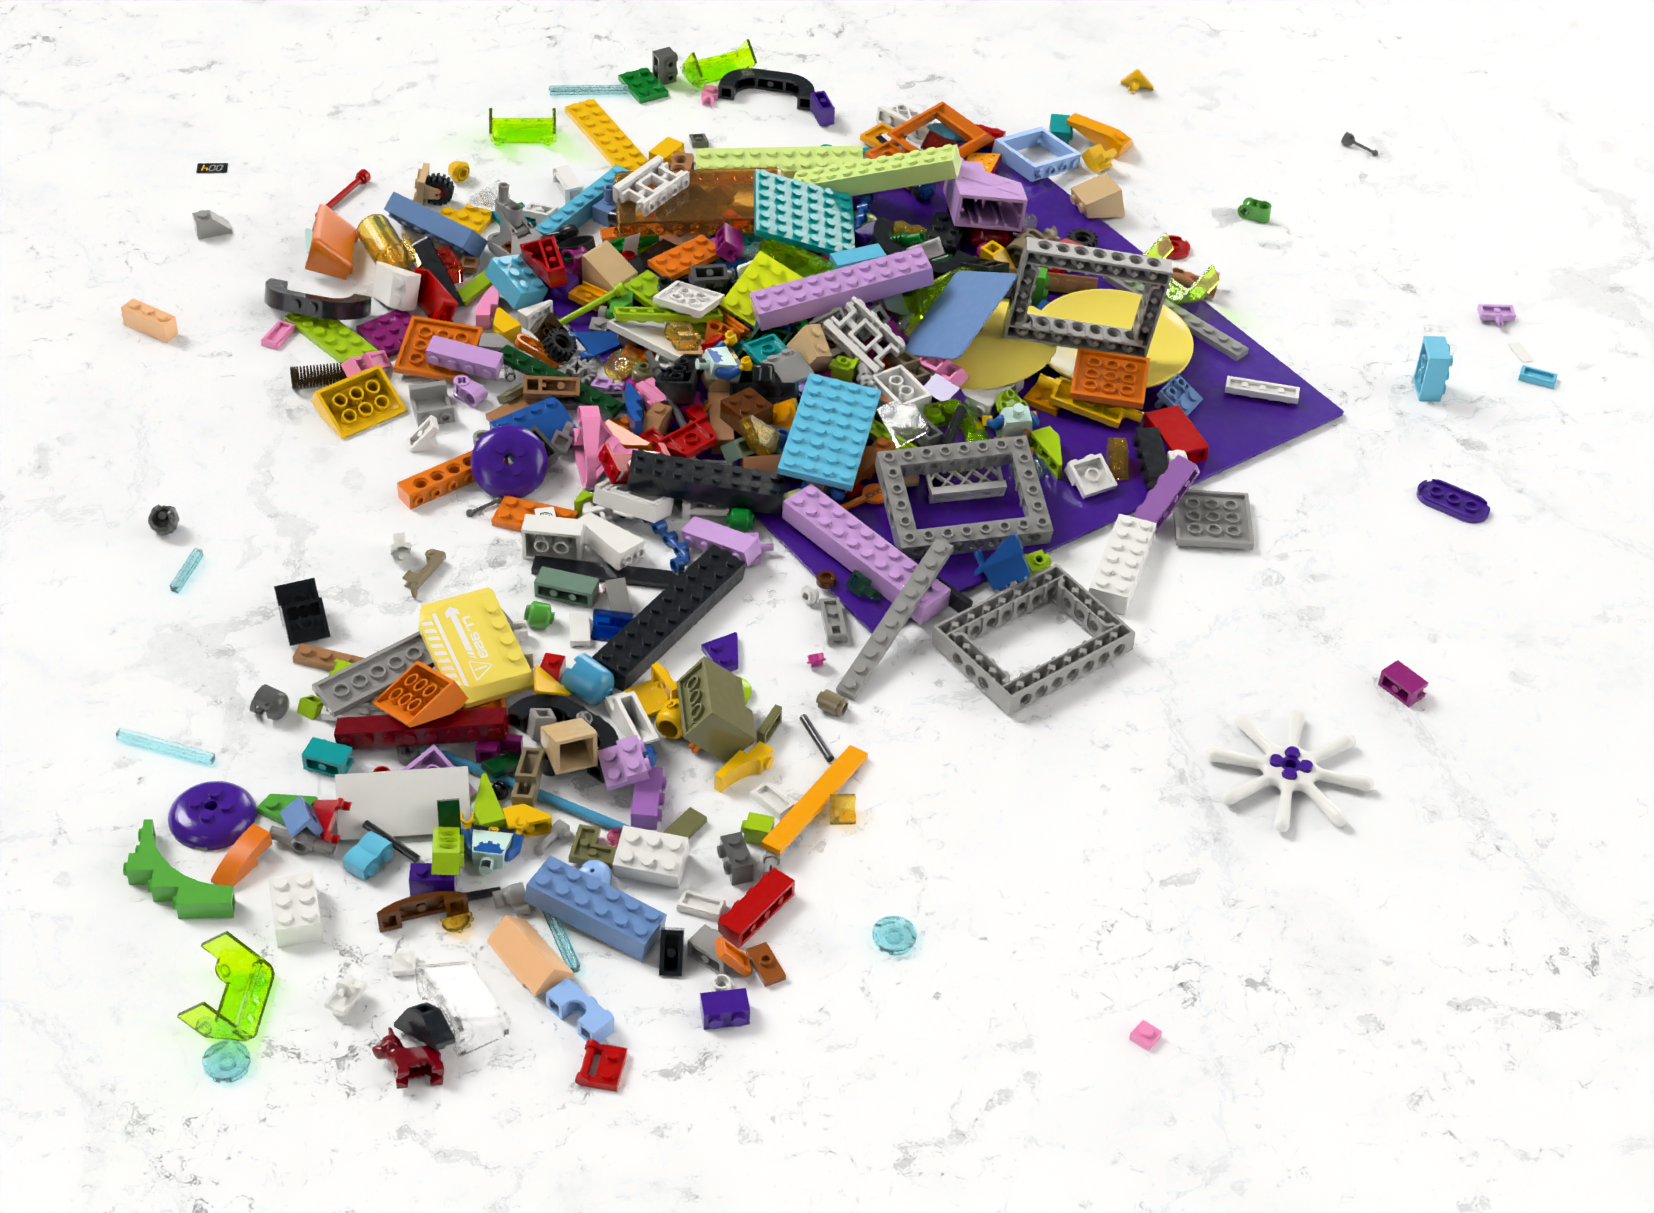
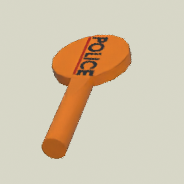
M872 483L865 486L862 490V496L840 506L849 510L865 502L870 504L883 503L880 484Z

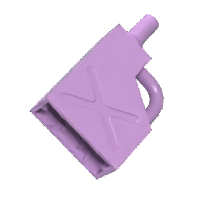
M961 157L962 164L958 178L945 180L943 188L954 226L1022 232L1028 202L1022 184L986 172L982 162L964 161Z

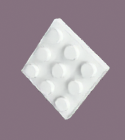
M677 280L653 296L652 304H656L663 309L675 310L676 313L689 314L693 318H701L717 307L725 298V294Z

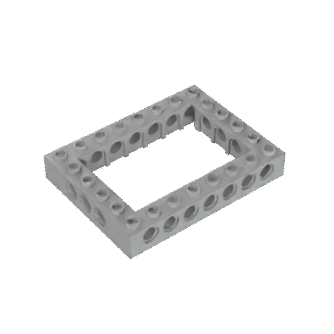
M1026 237L1017 270L1018 277L1013 285L1003 323V338L1146 358L1173 275L1172 260ZM1039 266L1048 267V269L1067 270V272L1085 273V275H1100L1103 278H1119L1122 281H1138L1141 284L1144 282L1145 287L1132 329L1027 313L1028 307L1031 306L1032 292L1035 291V281L1040 274Z
M1026 435L877 452L875 468L894 544L913 559L923 558L936 538L954 545V551L951 555L971 553L980 549L981 551L996 550L998 545L1015 531H1017L1023 546L1050 543L1054 530ZM1012 464L1010 473L1014 477L1015 490L1018 491L1020 498L1019 505L1023 508L1025 517L916 529L903 476L907 478L910 475L923 474L924 476L928 473H946V471H964L965 469L972 468L983 469V467H1001L1002 465Z
M1055 564L1027 580L934 625L931 644L1006 714L1011 715L1133 650L1136 632L1058 564ZM1051 600L1094 636V638L1088 641L1084 640L1082 644L1075 648H1069L1067 652L1057 657H1052L1050 661L1037 665L1035 669L1025 674L1021 673L1019 677L1010 681V674L1006 670L1003 671L993 658L990 659L980 646L977 647L972 642Z

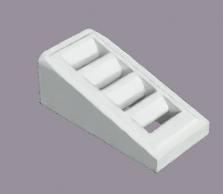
M547 300L518 310L517 321L521 324V327L529 330L536 320L549 312L553 314V301Z

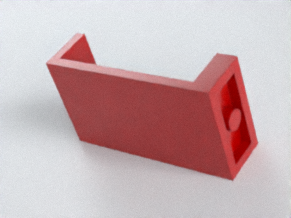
M414 268V273L421 274L417 305L428 318L451 322L459 303L430 270Z
M1179 405L1145 413L1143 428L1158 427L1161 438L1171 451H1185L1188 460L1193 463L1207 460L1209 445Z
M605 443L598 457L611 484H627L630 468L628 461L631 460L632 454H613L609 444ZM665 443L657 444L654 452L671 456Z

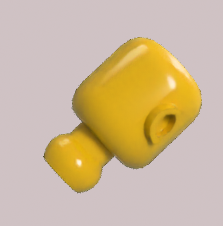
M679 698L667 701L655 720L657 730L668 739L683 737Z

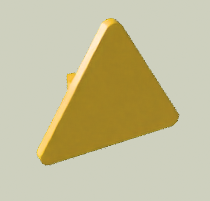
M1139 69L1134 70L1120 81L1121 84L1129 85L1128 91L1132 93L1135 92V89L1138 90L1139 88L1154 90L1152 83Z
M535 665L534 691L536 693L534 695L570 696L571 693L540 666Z

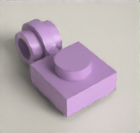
M596 376L590 387L600 392L623 391L624 383H614V379Z

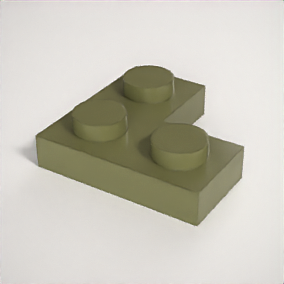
M579 824L570 850L569 862L583 865L589 860H600L612 869L617 847L597 844L601 834V827Z

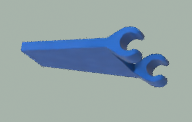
M614 331L568 332V336L574 337L573 341L577 339L586 349V351L580 352L581 358L579 359L581 361L586 359L587 363L599 355L622 346L618 342Z

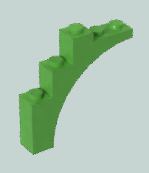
M144 819L143 827L139 828L138 831L140 844L136 845L135 853H129L128 861L123 864V874L127 876L129 885H148V893H152L153 902H172L173 910H177L178 919L234 918L236 903L234 887L197 881L171 867L161 856L155 845L156 833L153 819Z

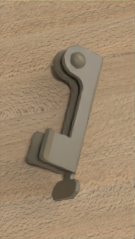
M436 549L427 550L425 556L428 564L419 573L408 570L402 577L403 580L407 581L404 586L410 587L413 598L417 597V590L446 559L444 551Z

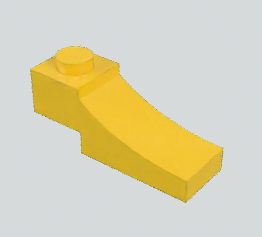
M759 741L748 753L739 750L715 774L714 789L722 793L727 787L738 780L754 774L761 775L766 769H770L774 763L773 748Z

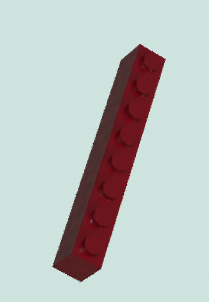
M506 707L457 710L453 714L411 728L390 715L337 718L334 738L336 743L352 747V750L507 740L509 720Z

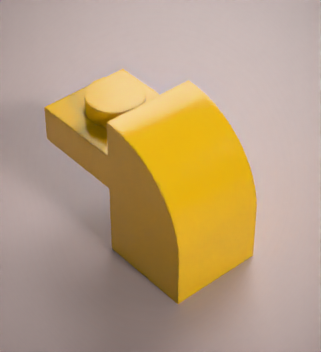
M1100 143L1088 148L1081 157L1090 170L1098 173L1113 167L1111 162L1117 152L1115 148L1105 151Z

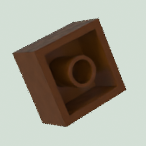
M749 387L721 400L720 419L744 437L773 424L774 405Z

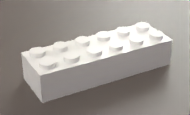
M1118 515L1089 587V592L1112 612L1126 614L1154 541L1157 523L1128 515Z

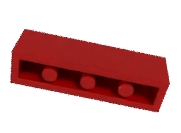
M773 868L768 874L765 873L754 887L752 886L748 889L746 895L741 900H737L732 908L718 919V931L723 935V938L740 949L794 896L795 880L776 868Z

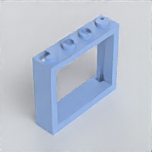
M1043 127L995 139L992 153H1002V162L1031 182L1077 169L1081 158V153ZM1042 145L1058 158L1034 164L1017 151Z

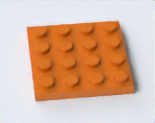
M412 315L394 365V373L440 381L445 380L452 383L453 379L458 375L469 377L467 373L426 363V349L433 335L479 346L483 327Z
M1078 348L1069 398L1143 409L1150 358Z

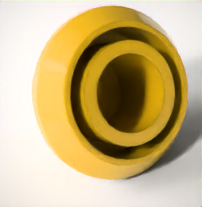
M454 161L448 166V174L455 183L463 182L469 176L470 168L467 162Z

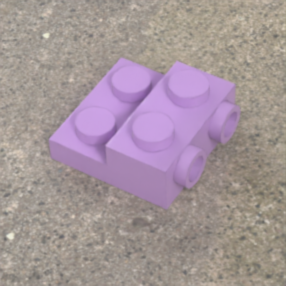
M637 735L617 740V745L597 751L608 791L650 779L648 771L651 770L648 757L644 758L643 752H646L643 739H638Z

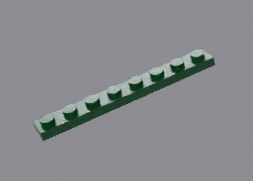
M505 345L499 351L503 353L505 365L525 375L571 377L509 345ZM580 382V396L570 397L585 406H599L600 413L611 419H614L624 410V403Z

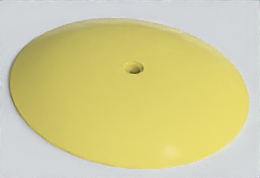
M1114 289L1083 290L1059 297L1046 305L1041 311L1048 317L1132 329L1142 295ZM1165 305L1162 306L1146 357L1150 358L1146 388L1163 384L1171 380L1177 373L1180 374L1189 364L1193 354V337L1188 326L1182 318ZM1058 346L1048 365L1061 375L1072 380L1078 349Z
M1005 298L1001 300L962 356L950 361L962 367L969 377L959 387L961 390H986L1011 385L1037 373L1050 362L1058 346L1003 338V323L1010 300ZM1034 306L1028 307L1027 313L1047 316ZM929 309L914 317L901 332L909 337Z

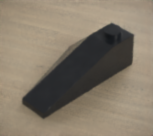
M683 354L674 361L673 367L668 366L665 373L657 375L655 386L674 404L687 406L694 403L700 369L695 367V361L697 358H702V354Z

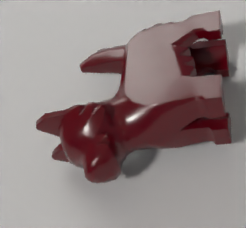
M967 227L966 229L970 232V235L965 239L975 247H978L983 242L994 240L1006 248L1009 242H1012L1019 236L1013 234V232L1019 234L1022 232L995 229L985 231L982 228Z
M388 1027V1035L382 1038L380 1044L372 1048V1052L377 1059H386L389 1062L396 1079L397 1089L408 1088V1079L424 1077L425 1074L432 1078L430 1079L431 1086L443 1085L444 1065L441 1061L439 1050L432 1049L427 1044L426 1046L405 1048L391 1027Z

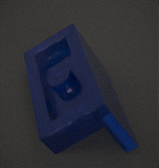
M594 608L591 640L608 642L634 618V613Z

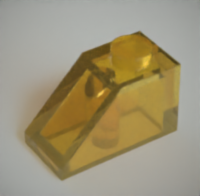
M753 415L740 419L739 425L751 450L759 456L775 452L780 432Z
M1107 438L1106 464L1115 480H1128L1126 438Z

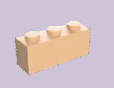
M134 298L121 307L124 325L165 343L178 334L176 317Z

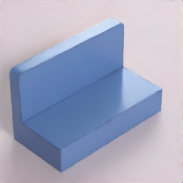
M298 796L280 812L286 828L292 837L296 836L306 826L316 836H319L324 831L314 808L301 796Z

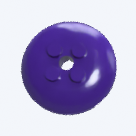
M516 425L498 426L487 431L476 442L471 454V470L474 479L484 492L495 498L498 496L502 499L504 496L520 499L526 497L542 484L548 469L547 452L541 440L530 430ZM511 457L515 461L513 464L508 465L504 463V460Z
M225 781L203 782L185 790L174 800L168 813V825L173 837L184 846L192 849L203 847L207 848V851L219 850L234 845L239 837L255 822L257 806L251 794L239 785Z

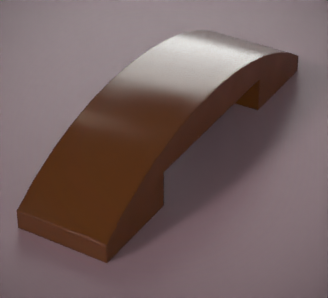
M436 891L410 896L396 901L376 913L379 931L381 933L402 928V921L446 912L447 918L469 913L467 894L464 892Z

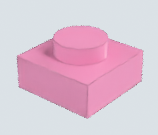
M1142 1020L1130 1033L1129 1039L1149 1051L1161 1038L1162 1031L1147 1021Z

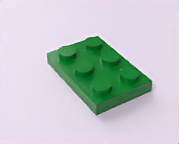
M647 67L618 75L619 82L639 104L668 97V90Z

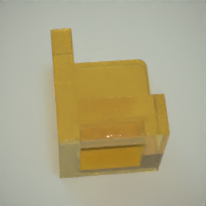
M830 794V825L856 824L855 794Z

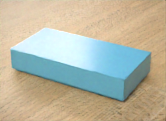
M1522 365L1518 380L1554 389L1558 374Z

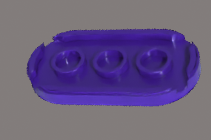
M1432 479V481L1428 482L1424 480L1418 485L1416 492L1418 500L1430 508L1463 522L1474 524L1484 522L1489 516L1490 506L1487 505L1488 502L1481 496L1439 479Z

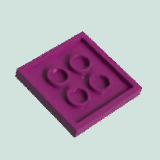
M395 309L356 326V331L377 350H384L388 358L399 354L412 315L407 311Z

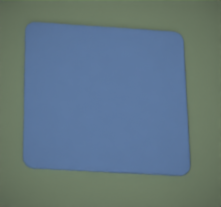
M958 271L955 273L908 337L905 350L914 356L950 360L960 358L1017 280V274Z

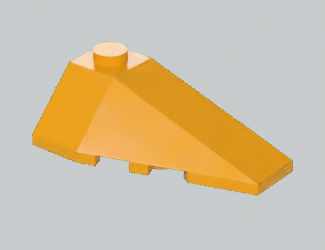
M1074 113L1066 120L1067 124L1094 144L1098 145L1101 143L1105 151L1115 148L1117 154L1113 158L1116 160L1134 145L1133 140L1119 129L1080 114Z

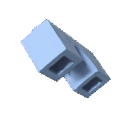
M565 978L546 992L547 1008L561 1020L572 1014L582 1015L577 1020L578 1035L585 1041L593 1039L601 1043L614 1033L615 1019L613 1014L609 1010L603 1009L594 997H589L579 984Z

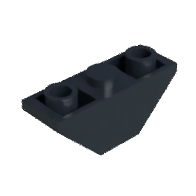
M428 1002L407 1008L394 1022L395 1028L401 1030L404 1034L416 1038L419 1042L431 1046L432 1049L441 1050L455 1043V1037L442 1010Z

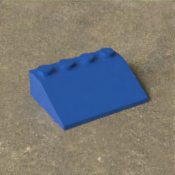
M551 396L491 421L489 425L490 430L503 425H516L529 430L536 425L551 442L556 430L562 432L567 420L572 423L574 422L564 405L554 396ZM509 457V459L514 463L515 460Z

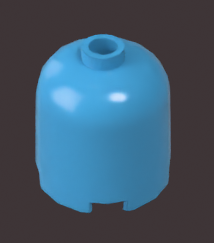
M581 653L575 657L574 661L576 663L571 669L567 667L562 676L561 684L569 692L591 705L603 702L606 697L611 696L614 692L613 674L586 653Z

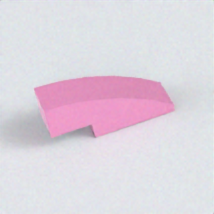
M494 285L484 293L477 306L476 326L483 327V329H491V319L495 317L496 309L500 304V292Z
M380 350L351 357L343 362L341 366L348 378L379 364L383 370L392 367V364L385 351Z
M919 358L922 368L933 376L935 373L939 374L958 387L969 378L962 367L953 364L949 359Z

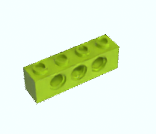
M433 827L431 874L459 875V868H464V835L460 834V827Z

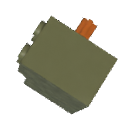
M704 656L676 681L683 738L691 742L688 747L692 749V753L696 754L703 749L727 763L739 750L744 751L756 740L753 713L745 704L742 679Z

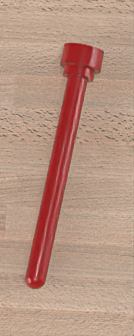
M361 169L356 174L355 180L331 199L326 206L332 209L358 185L366 184L371 180L370 173L365 169Z

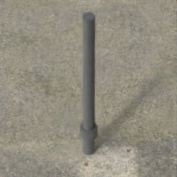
M648 350L645 352L649 362L648 366L657 378V375L662 373L661 366L655 360L652 351ZM665 395L669 405L672 406V411L680 428L687 425L678 404H674Z

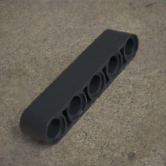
M426 234L412 242V246L424 269L430 270L459 303L457 308L463 305L464 302L429 236Z

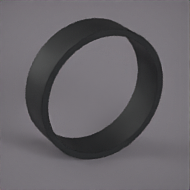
M590 235L568 238L557 244L560 254L564 249L577 250L579 246L586 248L588 251L596 247L594 237ZM568 252L564 254V258H573Z

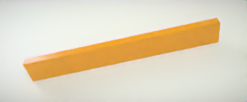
M849 745L761 841V847L780 856L868 759V753Z

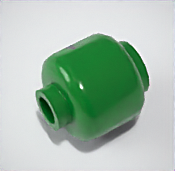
M733 508L731 514L727 513L726 525H729L731 529L748 533L750 530H753L754 514L751 513L750 509Z

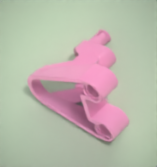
M578 406L577 420L579 428H572L571 437H573L571 442L582 487L594 488L597 479L605 471L598 457L605 443L609 444L613 454H632V450L638 449H625L619 438L613 435L602 420L599 406Z

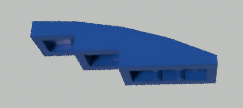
M627 382L625 386L627 420L632 432L639 436V434L643 433V399L632 384Z

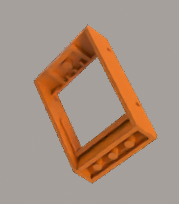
M943 101L887 133L892 138L890 141L896 146L902 145V150L910 153L913 150L919 149L906 141L905 136L937 119L968 141L958 147L960 157L962 158L967 157L995 139Z

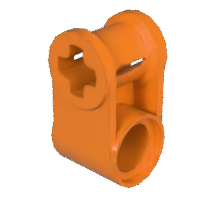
M709 320L706 324L704 338L707 340L711 336L725 335L728 330H732L736 334L738 342L741 335L733 327L725 325L718 320Z

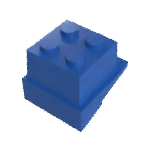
M1017 531L1011 533L996 548L997 551L986 560L981 549L973 552L979 564L974 571L975 576L984 572L993 591L996 589L999 592L1009 588L1010 583L1014 581L1017 584L1027 580L1028 575L1031 573L1023 552L1024 547Z

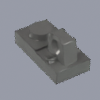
M705 133L689 134V142L692 148L709 147V141Z

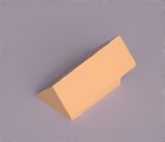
M505 915L487 939V943L522 987L527 986L535 997L553 988L565 978L570 979L574 977V972L525 919Z

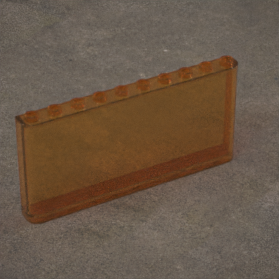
M778 167L683 170L689 172V186L645 217L641 215V211L638 212L636 210V203L630 199L624 203L621 201L619 203L615 202L617 237L632 236L640 233V236L717 234L725 223L742 233H754L755 169L766 170L783 176L784 172ZM670 170V171H672L673 173L676 174V173H678V172L681 171V170ZM634 171L618 172L614 176V185ZM651 183L647 187L654 190L658 186Z

